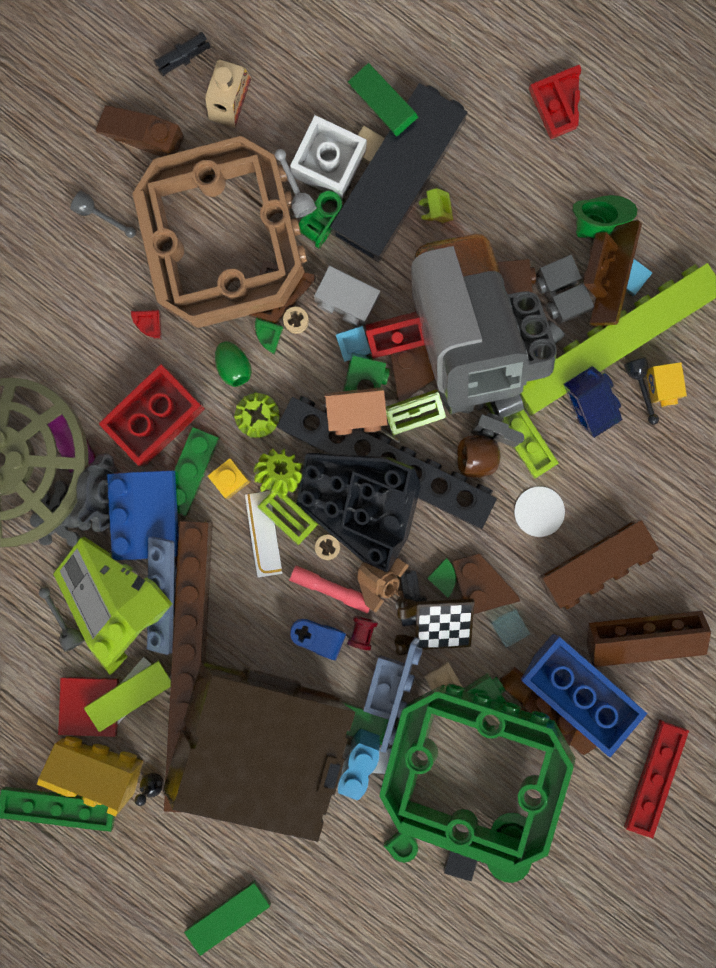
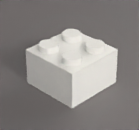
M315 115L290 165L291 173L295 179L323 192L333 191L343 200L363 159L367 140Z

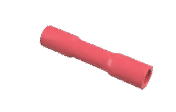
M297 565L295 566L289 581L342 601L345 605L364 613L369 612L370 608L365 605L361 592L345 588L320 577L316 573Z

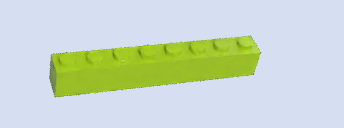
M706 263L700 268L696 264L681 273L683 279L677 283L671 279L657 288L660 293L655 297L651 298L647 294L635 302L636 309L627 313L625 309L622 310L617 325H609L606 328H603L602 325L597 326L587 333L589 339L581 344L578 340H575L564 347L565 354L555 360L554 370L550 376L527 381L526 385L523 386V392L520 393V396L529 416L543 409L716 298V275L709 264Z

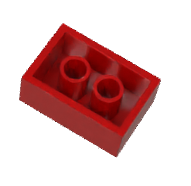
M160 364L99 425L138 466L145 467L205 410V407L166 367Z

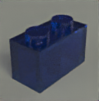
M591 366L563 384L579 424L593 438L623 420L619 411L621 403L612 393L611 388L614 385L611 378L605 372L601 374Z

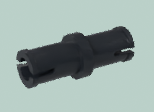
M199 32L198 35L182 44L178 42L174 45V49L153 60L155 66L159 67L158 71L163 77L182 64L185 66L190 64L192 58L211 48L209 42L205 41L207 38L203 32Z

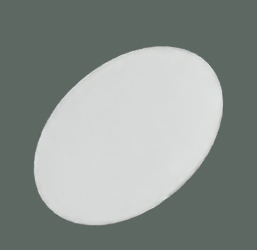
M533 487L520 495L515 504L514 513L517 524L524 532L531 536L544 537L559 529L564 520L565 508L562 499L555 491L546 487Z

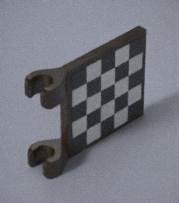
M405 598L396 600L395 607L399 619H408L416 615L415 637L420 638L419 648L428 650L471 647L474 599L420 602ZM403 634L395 636L396 653L398 655L408 654L414 637Z

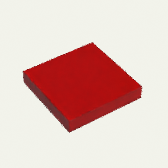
M61 677L58 735L115 737L117 735L118 721L99 732L84 707L118 686L119 678Z

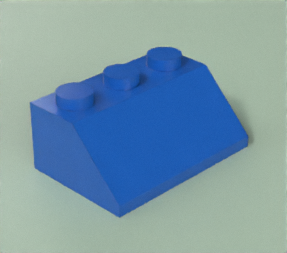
M175 471L107 474L112 559H148L149 537L174 541V557L178 556L179 530Z

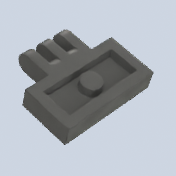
M487 413V416L482 414L476 420L471 430V434L490 437L496 442H501L511 447H516L524 441V435L521 432L508 428L509 425L503 423L504 419L492 413Z

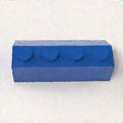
M552 634L537 651L521 679L522 682L609 758L648 714L561 637Z

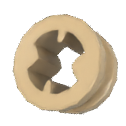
M295 306L289 308L284 313V326L289 332L299 334L306 330L309 320L304 309ZM297 313L298 317L300 315L304 317L300 321L301 326L289 325L288 322L292 320V314Z
M323 535L316 541L315 552L321 559L331 560L339 554L340 542L332 535ZM326 539L333 541L332 546L336 548L333 554L329 552V555L322 553L323 548L320 547V543L323 540L325 543L327 542Z

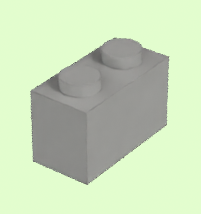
M329 266L314 295V299L318 303L317 307L329 314L335 311L343 315L342 319L357 327L359 323L365 326L380 297V290Z

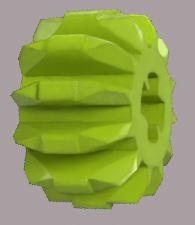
M272 449L268 455L263 453L259 457V462L255 464L254 472L256 475L254 483H262L260 487L261 492L268 489L270 490L271 497L275 496L276 492H278L283 498L287 495L288 491L292 493L298 487L297 484L302 479V474L299 473L301 464L293 463L295 454L288 457L286 456L285 449L281 450L280 454H277Z

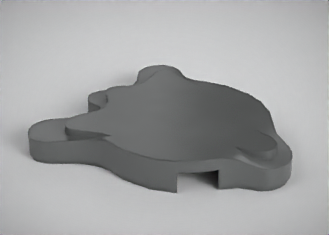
M110 454L98 455L94 462L87 466L80 474L76 489L77 504L70 515V521L74 526H84L88 521L92 520L94 531L100 532L107 528L110 530L107 474L118 472L114 459Z

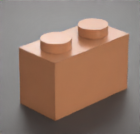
M382 387L325 393L329 431H335V435L351 434L352 429L364 428V432L380 431L381 426L387 425L385 395Z

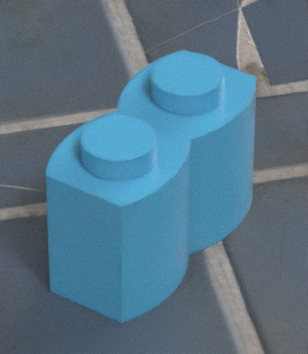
M360 729L354 735L350 745V753L345 758L339 778V794L357 801L365 794L369 775L375 770L379 761V735Z

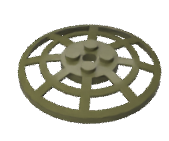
M20 378L0 379V386H4L0 400V454L3 453L5 455V463L0 467V548L18 547L33 543L57 528L76 505L78 478L88 466V446L85 432L72 407L50 388L31 380ZM16 386L34 390L48 398L54 405L39 415L28 406L12 402ZM10 410L22 413L32 420L21 431L7 427ZM61 414L66 419L72 433L75 458L57 457L55 438L48 424ZM38 431L42 433L47 456L35 455L29 440ZM34 467L46 468L42 482L37 490L33 492L26 483L30 479ZM56 468L74 470L67 494L53 513L41 500L52 485ZM17 492L25 501L13 509L1 511V495ZM31 509L44 520L38 527L24 534L3 538L2 520L17 518Z

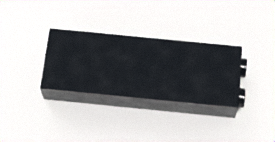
M421 83L417 85L407 104L416 112L418 118L397 137L391 130L389 131L330 227L331 235L378 263L466 121L468 112L464 110L463 105L455 100L449 101L442 97L440 92L430 85L424 86Z

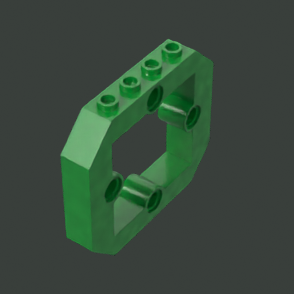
M456 684L441 685L408 702L400 716L379 795L399 833L510 873L547 857L576 759L556 722L550 720L549 716L542 712L533 711L529 713L520 710V706L511 702L501 704L492 701V697L483 693H475L474 695L464 692V688ZM434 715L476 728L486 738L493 739L500 736L546 752L540 774L527 776L521 783L518 792V803L524 811L528 812L521 840L478 825V819L475 814L467 809H460L454 812L453 815H449L411 801L418 774L427 773L438 757L437 745L428 738ZM485 716H496L499 719L500 724H489L486 721ZM416 751L425 752L428 760L419 759ZM530 789L537 790L541 797L532 798L527 794V791ZM456 824H463L467 827L468 832L459 831Z

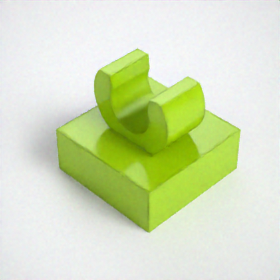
M438 188L426 191L427 198L421 199L419 205L429 206L430 211L428 214L422 215L421 218L426 221L435 220L442 223L452 221L453 214L449 193Z

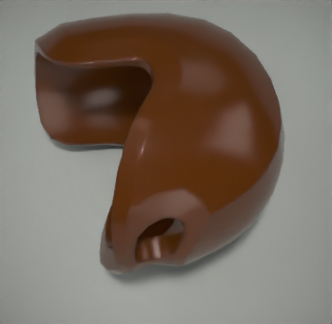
M471 435L463 438L458 445L457 464L463 475L479 478L492 475L498 470L501 453L499 445L494 439L486 436ZM464 447H466V454H463ZM463 459L467 460L466 466L463 465Z

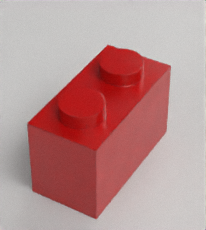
M417 312L365 325L373 359L425 345L420 317L417 315Z

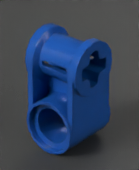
M303 618L296 620L291 626L290 631L291 639L296 645L335 661L346 637V633ZM303 625L308 626V632L311 635L299 639L298 632L295 630L297 628L302 629Z

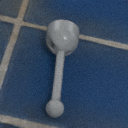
M277 149L275 151V158L281 162L295 193L291 203L292 210L296 218L304 217L315 211L317 207L308 194L300 193L285 159L286 152L283 149Z

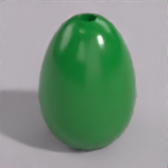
M223 341L218 344L215 350V365L220 378L232 387H238L248 382L252 374V368L246 354L232 342Z

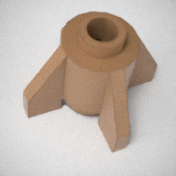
M397 558L390 571L385 572L363 562L358 569L357 579L365 605L376 613L384 602L380 597L390 598L396 594L403 598V591L399 589L400 582L396 575L401 577L409 565Z

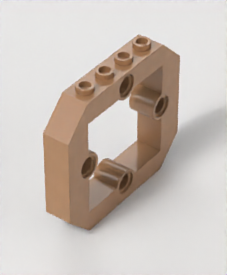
M238 136L153 159L132 193L157 303L196 328L284 306L305 273L303 263L308 262L304 245L299 246L296 237L301 235L297 218L292 219L290 212L293 198L291 191H285L283 183L288 181L282 164L279 165L274 154L248 139ZM256 172L263 202L260 218L267 231L270 232L279 270L246 279L239 270L227 269L219 275L217 287L184 295L177 262L184 255V245L177 235L168 228L162 197L197 187L204 195L215 197L224 191L227 179ZM210 174L215 175L211 182H203L206 176ZM274 214H283V217L280 221L275 223L270 222V219ZM172 241V248L163 252V245ZM233 281H240L241 285L238 290L234 292L228 291V287Z

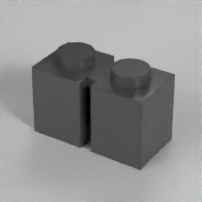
M572 255L541 267L536 273V287L540 294L544 293L545 297L548 298L549 301L546 304L547 312L552 320L556 319L558 325L587 313L594 307L584 284L558 295L556 294L558 291L575 285L577 280L582 278Z

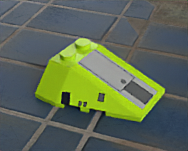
M82 537L53 575L88 648L109 675H111L128 657L124 651L144 628L158 622L173 603L155 582L147 577L141 578L132 572V567L127 564L121 565L111 558L112 554L86 537Z

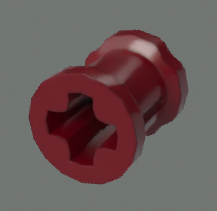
M354 616L353 621L355 625L347 645L370 651L373 630L378 626V622Z

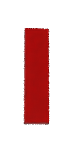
M659 720L624 825L626 830L652 839L654 838L689 730Z

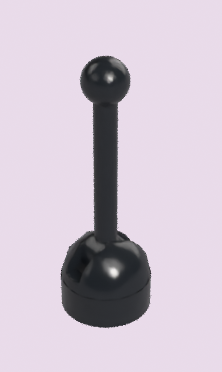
M646 357L625 363L624 367L628 376L639 382L649 413L648 422L651 425L657 424L659 416L654 413L643 379L648 373Z
M148 773L142 778L140 782L142 794L136 795L134 799L137 806H143L146 803V797H155L160 794L164 781L159 774Z

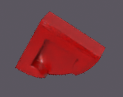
M159 310L131 311L134 324L143 334L153 339H162L161 313Z

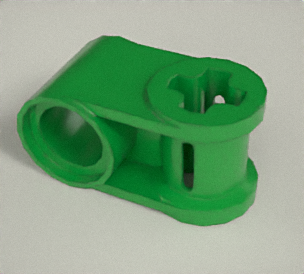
M333 191L321 193L315 201L317 209L304 216L299 222L301 234L313 241L318 249L322 247L331 233L330 227L343 207L340 196ZM329 201L335 202L338 205L336 210L331 213H327L322 209L323 205Z

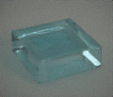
M516 609L491 622L505 648L530 635Z

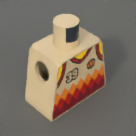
M217 60L205 98L210 121L236 128L252 79L246 68L223 60ZM219 106H224L226 110L219 109Z

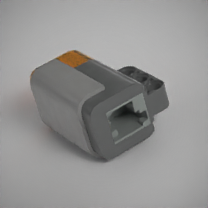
M474 233L426 243L416 250L411 266L412 297L417 315L420 317L422 335L438 389L445 393L450 407L463 408L511 398L523 392V386L526 385L527 381L542 379L553 373L557 349L540 299L536 294L529 291L513 294L507 293L491 242L487 236Z

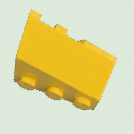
M66 736L65 739L62 738L54 744L38 778L37 785L66 797L80 795L84 800V804L91 807L105 805L108 807V814L117 816L135 793L143 760L136 759L137 755L130 752H120L118 754L109 751L110 748L105 745L93 744V746L82 744V740L79 738Z

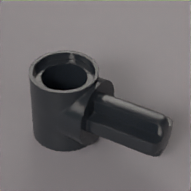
M415 570L405 571L400 577L403 597L416 602L427 601V597L420 595L417 572ZM416 615L408 619H401L402 627L415 625Z

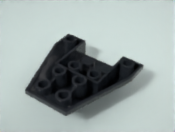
M307 453L305 455L296 504L361 561L382 571L389 572L409 537L421 485L413 467L389 457Z

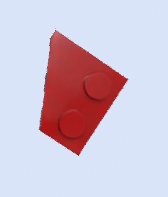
M580 64L529 86V92L550 140L573 131L578 127Z

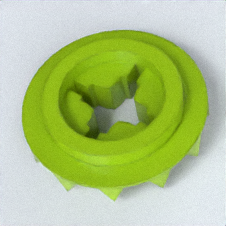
M253 393L244 396L236 405L234 418L237 427L245 435L261 438L275 430L279 423L280 413L277 404L268 395ZM263 404L261 413L268 421L258 419L251 426L253 417L246 410L256 411Z

